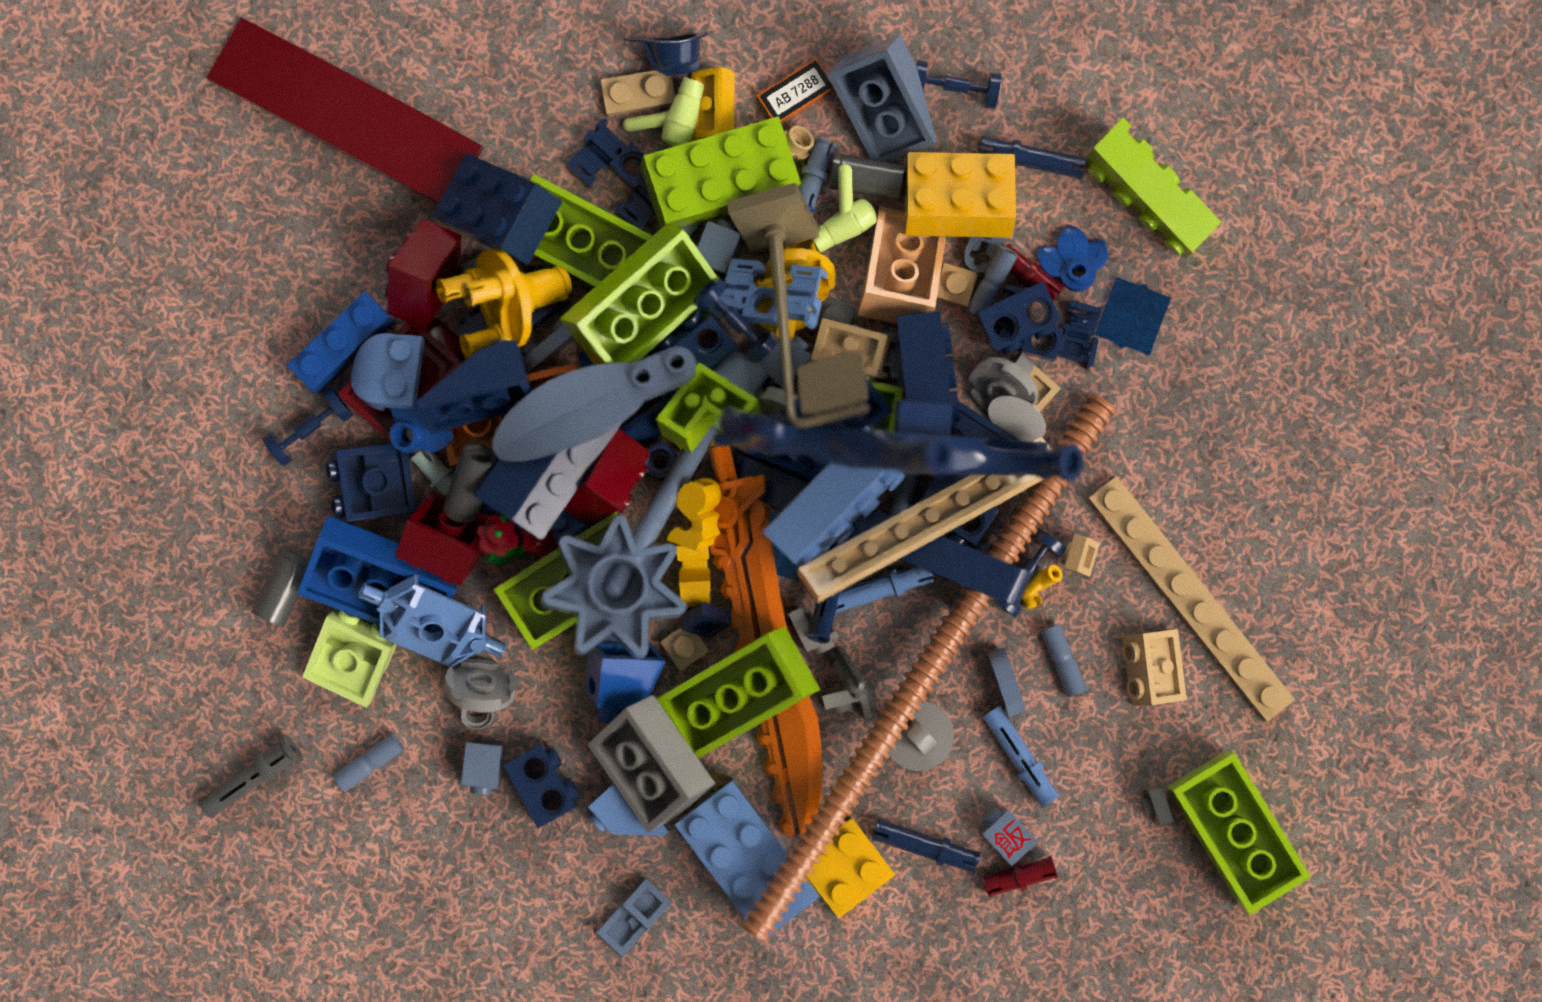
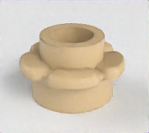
M793 126L789 131L785 130L784 133L792 157L800 160L806 159L814 145L812 134L802 126Z

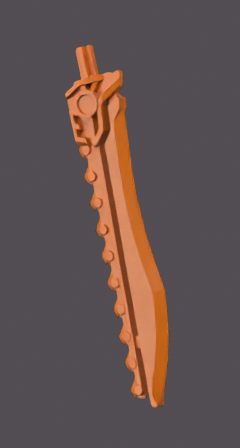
M729 445L709 449L716 482L721 490L720 502L713 508L719 513L717 527L720 534L715 538L714 544L710 546L711 555L714 556L713 562L718 570L722 569L725 572V579L720 592L725 599L732 601L733 606L730 611L731 627L738 629L740 634L734 649L737 652L767 633L783 626L787 628L778 585L772 541L763 533L770 525L769 518L771 516L770 505L762 500L766 493L767 477L762 474L757 477L749 476L737 479ZM810 696L761 723L756 735V739L761 747L764 746L768 750L763 769L768 776L771 775L775 779V785L770 798L775 805H779L782 808V815L777 827L782 834L787 836H795L798 826L800 833L804 834L806 831L804 828L805 824L812 822L810 817L812 814L816 815L818 813L817 806L821 804L823 765L818 716Z

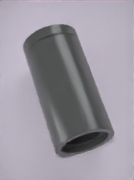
M840 154L834 155L829 189L838 190V168L842 164H848L852 168L853 193L899 200L905 165Z
M476 443L464 446L442 506L445 515L452 520L461 523H471L477 519L482 502L475 498L473 494L498 459L492 449Z
M282 547L251 613L272 624L284 627L299 597L297 592L310 559Z

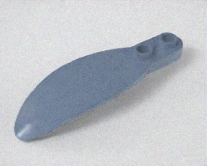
M672 347L636 363L598 364L556 377L529 393L504 417L493 438L494 453L501 460L508 462L528 461L555 454L592 440L628 419L639 409L645 400L655 398L688 384L696 373L695 358L686 348ZM677 359L684 362V365L679 369H674L670 366L672 361ZM640 374L650 376L649 381L646 383H639L636 379Z

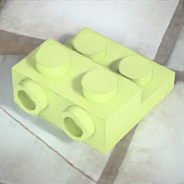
M334 609L325 618L302 678L367 708L374 697L383 673L389 666L397 644L380 637V625L374 623L371 625L360 620L359 617Z

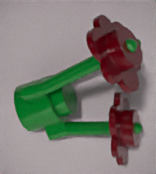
M501 515L499 517H489L485 522V526H480L477 530V536L481 539L479 549L486 554L485 560L497 566L509 564L513 557L521 559L526 551L529 553L535 552L538 557L543 558L547 553H551L557 548V542L552 537V528L549 529L542 540L531 537L520 529V533L524 537L520 546L518 544L519 538L513 532L514 524L506 521L507 519Z

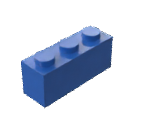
M364 291L287 366L312 392L320 395L354 362L358 350L366 340L374 335L384 334L396 321L387 314L371 295Z

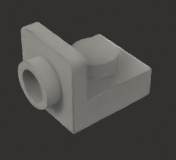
M802 608L788 613L806 652L814 650L817 656L835 647L833 640L839 637L836 630L831 632L829 643H817L808 639L807 634L813 617L811 611L804 614Z
M847 688L821 694L825 710L833 709L834 714L855 709L853 703L860 701L864 720L867 722L873 720L871 712L877 710L872 689L868 690L867 694H862L859 699L852 698Z

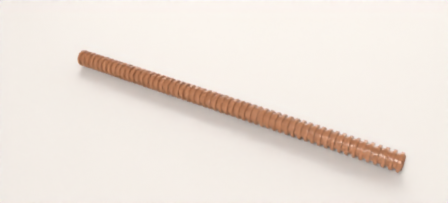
M1089 395L1086 398L1088 403L1080 407L1082 412L1075 415L1076 421L1069 424L1070 431H1065L1063 433L1064 440H1059L1056 444L1057 447L1065 444L1077 445L1083 452L1084 460L1086 458L1084 453L1090 452L1092 449L1090 444L1096 443L1098 440L1096 435L1104 431L1102 426L1107 425L1110 422L1108 417L1113 416L1116 412L1111 403L1098 395ZM1055 476L1051 479L1042 480L1026 489L1028 494L1020 498L1021 505L1017 504L1015 506V514L1011 513L1008 517L1010 522L1003 524L1002 528L1004 531L997 533L996 537L998 540L992 541L990 544L992 549L985 551L984 554L1009 564L1016 563L1019 560L1018 553L1025 551L1024 544L1031 542L1030 535L1037 533L1036 526H1041L1044 522L1042 517L1048 516L1050 513L1048 508L1054 507L1056 504L1054 499L1062 495L1060 490L1067 487L1066 480H1060ZM967 587L960 589L961 596L954 598L955 605L949 606L947 609L949 612L948 616L944 615L941 618L943 621L942 625L935 627L936 634L929 636L930 643H925L923 645L924 652L918 653L916 656L919 660L917 663L912 662L910 665L912 668L911 672L907 671L904 674L906 677L905 681L898 683L899 690H894L892 692L893 699L887 700L885 703L888 707L886 710L881 709L879 712L881 715L880 719L873 721L875 724L874 728L867 730L868 737L861 739L862 746L860 748H855L854 751L857 754L855 757L851 756L848 759L850 762L849 766L842 768L844 773L842 776L838 775L836 777L838 782L835 786H830L831 793L829 796L824 795V804L817 806L818 813L811 815L812 822L805 824L804 828L806 831L804 834L799 833L798 838L800 840L798 843L794 842L791 845L794 848L793 851L786 853L785 857H787L785 863L780 862L779 866L781 869L779 872L774 871L772 875L775 878L772 882L768 881L766 883L768 889L766 892L763 890L760 892L762 898L760 901L755 900L753 905L756 907L753 911L749 910L747 912L749 917L746 921H741L740 924L743 929L761 941L768 942L770 939L768 936L769 932L776 930L774 926L776 921H782L783 918L780 915L783 911L787 913L789 910L787 907L788 903H793L795 901L794 894L796 892L800 893L802 890L800 888L801 883H807V874L814 872L812 867L815 863H820L819 856L821 853L826 854V845L833 843L832 836L839 834L838 827L845 825L846 821L844 818L846 815L851 816V807L858 805L857 798L864 796L863 789L870 787L871 783L869 780L871 777L876 778V769L883 767L882 760L889 758L888 751L895 749L896 745L894 742L896 739L901 740V731L908 729L907 722L914 720L913 713L920 711V702L927 700L926 693L933 691L932 684L939 682L938 675L945 673V664L950 665L952 662L950 659L951 655L958 653L957 646L964 644L963 637L970 635L968 629L975 627L977 623L974 620L976 617L981 618L983 615L981 612L982 608L986 609L989 606L987 603L988 599L992 600L993 598Z

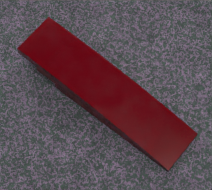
M242 17L207 76V79L387 179L393 180L439 204L466 153L479 158L484 149L482 145Z

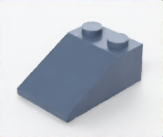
M901 34L840 58L827 73L870 159L889 162L907 155L908 152H916L937 142L918 70Z

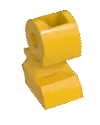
M702 478L686 483L681 487L677 495L676 506L691 523L673 529L669 533L667 541L695 551L714 544L715 538L720 534L717 527L719 513L713 509L721 499V490L716 481L711 478Z
M676 544L677 560L681 561V569L679 570L681 600L686 603V608L696 607L700 603H711V569L708 565L710 548L706 547L695 551Z

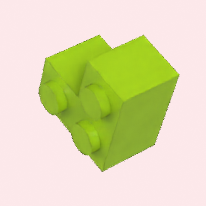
M698 363L694 378L688 384L679 388L656 420L662 436L691 454L712 426L722 432L720 417L724 409L729 405L751 415L762 414L757 398L703 364Z

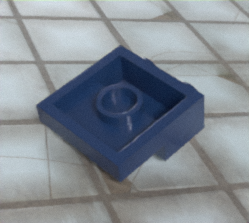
M392 444L337 450L330 454L331 460L326 461L325 468L328 481H335L337 495L331 497V508L334 517H340V520L346 523H355L415 513L417 508L408 453L401 452Z

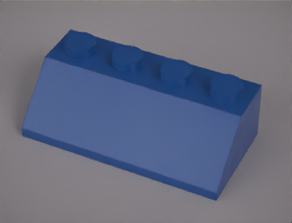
M328 516L316 542L297 594L380 625V612L377 611V605L358 598L359 590L364 583L383 592L388 591L389 588L405 579L417 575L419 585L451 599L454 596L457 585L445 582L439 576L422 568L414 567L396 557L395 555L400 543ZM429 624L423 629L426 632L434 633L439 631L440 626Z

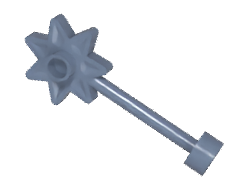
M735 350L731 351L711 368L712 371L755 398L768 378L767 372L758 363H752L744 354ZM712 426L691 454L681 449L633 535L626 518L619 515L611 522L599 547L570 536H563L560 539L557 549L570 577L544 592L541 604L545 608L577 616L574 651L576 654L585 655L611 635L633 658L642 659L648 652L649 621L678 618L686 611V603L660 582V579L677 553L676 547L673 544L652 546L676 505L679 490L690 481L718 431L717 428Z

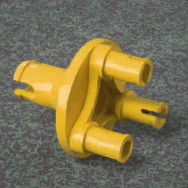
M491 248L482 251L477 258L476 266L466 269L464 274L437 280L436 292L441 302L445 303L452 299L471 296V298L465 300L466 304L474 306L479 303L482 315L488 326L486 330L461 335L460 346L463 354L470 358L479 349L486 348L497 340L512 341L516 339L518 347L524 346L530 336L531 314L536 308L564 301L568 298V294L572 293V283L566 269L561 266H553L554 268L541 269L525 274L518 270L513 260L505 251L500 248Z

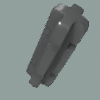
M836 646L834 650L829 651L827 659L852 698L859 699L862 694H867L869 687L844 648Z

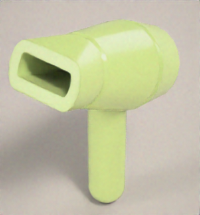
M683 77L678 94H676L668 112L626 118L623 121L624 130L633 132L663 127L661 139L670 146L675 147L689 143L695 133L694 130L697 125L704 84Z
M842 164L838 168L839 211L825 221L823 225L818 226L819 237L812 238L820 253L834 245L856 237L862 232L864 233L877 223L875 210L867 200L861 198L853 202L852 168L848 164Z

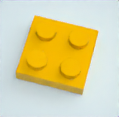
M852 817L846 821L844 826L840 825L838 827L840 832L838 835L834 834L832 836L833 843L831 845H826V854L821 853L819 856L820 863H815L812 867L814 872L807 874V878L838 918L842 917L895 876L893 870Z

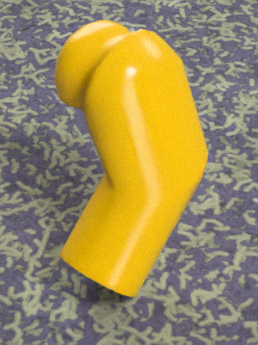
M1051 565L1036 573L1030 579L1021 597L1025 609L1030 610L1041 605L1042 598L1038 592L1062 580L1063 574L1058 566Z

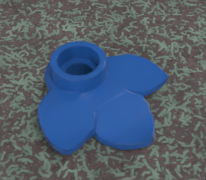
M1066 225L1061 230L1057 239V247H1039L1037 249L1038 263L1041 264L1042 270L1051 277L1060 278L1062 284L1073 292L1089 289L1095 281L1096 272L1106 264L1108 258V249L1104 240H1096L1089 243L1082 230L1072 225ZM1080 269L1085 274L1082 277H1076L1072 274V271Z
M417 405L416 410L391 408L394 424L390 430V441L401 452L411 453L422 449L433 453L443 449L452 441L453 433L450 430L435 434L430 433L417 409ZM407 428L412 432V440H409L406 436Z

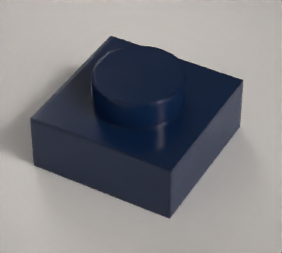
M700 603L681 617V630L709 639L731 625V612L717 608L711 603Z

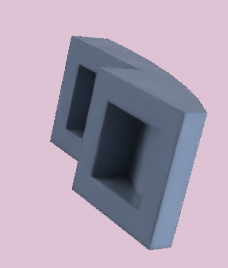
M645 879L595 934L617 955L623 958L672 902L649 880Z

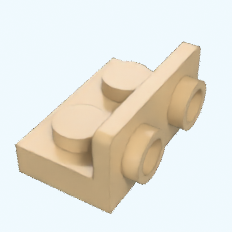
M822 318L811 359L816 361L838 354L861 352L864 359L865 377L870 381H875L876 377L887 380L888 373L883 372V367L892 336Z
M1178 629L1123 635L1122 653L1126 662L1127 691L1130 696L1131 705L1148 706L1187 700Z

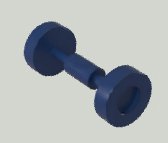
M917 60L916 67L923 91L925 83L943 86V90L967 94L969 90L986 93L984 108L996 109L1001 74L991 72L988 86L970 84L968 79L945 76V79L926 76L928 62Z
M719 277L713 278L696 294L693 303L701 311L714 303L723 312L722 317L739 334L744 333L752 341L745 352V356L752 363L761 361L773 350L779 338L771 330H767L757 337L748 328L750 324L733 306L728 308L719 299L727 285Z
M332 387L323 393L330 407L317 416L315 414L311 415L295 427V432L281 442L273 432L262 438L268 450L282 466L285 467L293 461L286 447L298 438L303 440L322 426L321 421L335 412L343 422L353 416L349 407Z
M1037 528V533L1031 537L1042 547L1032 560L1027 559L1021 569L1031 573L1028 582L1039 569L1037 564L1047 551L1060 558L1066 550L1059 541L1040 528ZM994 598L991 600L1013 617H1016L1021 611L1019 606L1014 607Z

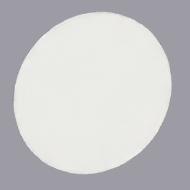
M1000 396L990 403L988 414L991 422L1019 440L1033 442L1045 435V420L1042 414L1029 402L1014 396Z

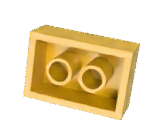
M907 153L905 169V236L1012 238L1016 221L1015 154Z

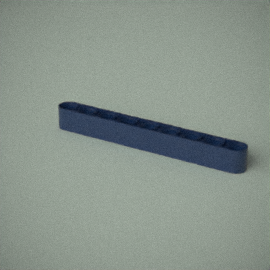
M737 455L734 462L737 479L749 476L757 477L762 474L767 477L766 493L762 500L770 505L771 508L783 512L810 484L741 455ZM874 510L867 517L861 515L852 524L854 530L847 539L851 540L893 516L878 510ZM942 536L898 559L1014 607H1018L1031 575L1026 570Z

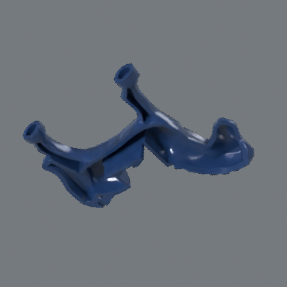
M896 400L894 432L847 429L840 419L800 428L794 426L788 417L767 416L763 414L751 415L729 405L724 409L720 417L722 432L714 437V442L718 445H734L749 453L760 452L769 456L807 455L817 463L830 462L831 464L847 468L957 475L1038 476L1043 480L1056 476L1060 480L1075 481L1081 475L1084 466L1083 452L1075 444H1065L1055 449H1048L1047 442L951 436L953 405ZM796 417L797 419H800V420L810 419V418H804V417Z

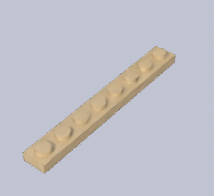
M1040 437V438L1036 439V440L1033 441V442H1046V441L1043 439V437ZM970 475L799 567L798 576L817 603L1039 483L1043 479L1032 475Z
M1117 476L1087 498L1264 721L1268 722L1295 700Z

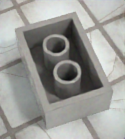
M654 695L625 708L587 744L648 834L674 820L715 785L711 776Z

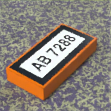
M816 58L758 94L757 99L769 118L779 116L782 124L835 89Z

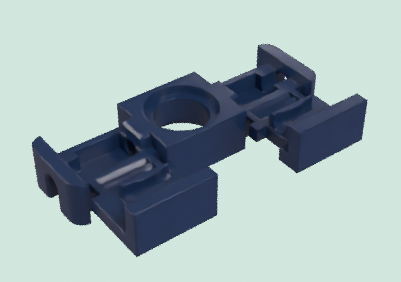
M602 119L596 124L594 131L590 130L585 135V146L566 164V168L590 190L596 181L594 176L601 169L606 171L609 164V169L633 191L630 194L633 198L626 205L621 203L615 209V214L621 220L642 230L656 214L642 172L636 176H630L623 170V164L632 158L641 162L645 154L632 142L628 146L624 144L606 127L608 120ZM577 165L581 166L591 177L589 178ZM624 209L629 211L638 221L636 222L633 218H631L624 211Z
M1005 284L1000 301L1009 297L1010 294H1016L1024 289ZM1070 301L1066 312L1070 313L1068 324H1063V328L1055 327L1056 331L1048 334L1051 339L1050 348L1045 351L1035 349L1032 345V334L1021 339L1023 346L1020 347V352L1022 351L1028 356L1053 362L1056 360V357L1084 363L1086 364L1085 370L1089 369L1094 363L1098 339L1093 337L1092 342H1089L1090 336L1095 334L1098 317L1101 314L1102 308ZM1073 310L1088 313L1090 316L1074 313ZM1000 317V319L995 321L994 332L996 335L1006 338L1011 334L1012 323L1009 319ZM985 337V343L989 346L990 344Z

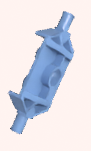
M413 575L394 585L388 591L382 592L365 583L359 590L358 598L377 605V611L380 612V637L449 667L456 666L476 653L480 654L482 650L498 658H501L505 652L506 644L491 639L485 634L484 604L480 606V611L419 585L417 575ZM429 624H436L442 627V630L429 633L423 628Z

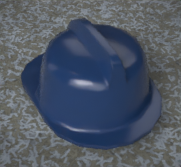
M690 33L669 38H623V40L642 42L651 66L655 70L667 76H677L695 72L699 69L700 38L707 36L708 33Z

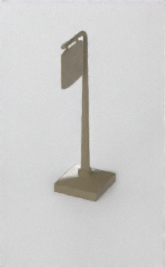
M792 183L728 201V213L752 255L770 250L789 421L794 426L801 428L867 412L869 409L867 405L853 407V405L868 398L863 354L861 352H849L819 359L805 364L798 369L801 412L805 416L817 415V417L800 420L795 416L783 247L819 237L818 224L797 184ZM850 407L849 409H845V410H841V411H837V412H834V413H830V414H826V415H822V416H821V414H823V413H828V412H832V411H836V410H840V409H843V408Z

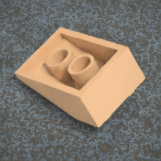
M880 206L866 267L858 316L898 324L897 316L934 312L946 237L905 236V211Z

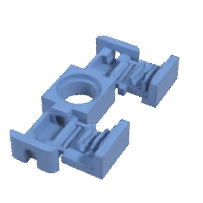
M731 259L724 282L728 288L724 290L719 299L728 308L733 306L748 322L778 326L774 288L756 286L753 282L754 277L757 276L755 273H765L766 267L760 261ZM791 265L789 274L793 278L791 285L786 286V291L788 292V319L804 321L803 323L808 328L813 329L816 327L822 301L816 296L821 279H827L828 274L821 267ZM765 298H772L773 305L771 309L763 314L758 313L759 303ZM714 303L710 305L709 310L720 319L722 311Z

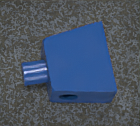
M602 641L588 652L585 692L594 706L600 709L598 719L605 724L611 723L622 710L650 696L665 664V660L652 643H648V652L642 659L633 658L615 641Z

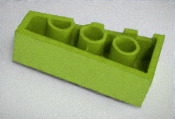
M1123 117L1087 156L1086 164L1088 167L1086 170L1099 183L1105 181L1114 189L1112 195L1120 204L1125 207L1131 205L1140 214L1138 220L1148 230L1153 232L1156 229L1166 238L1164 244L1172 253L1177 256L1182 253L1187 258L1217 228L1221 221L1191 189L1185 188L1182 191L1178 186L1180 179L1169 165L1157 164L1153 160L1154 155L1152 151L1154 149L1144 139L1140 141L1134 139L1127 132L1132 126Z

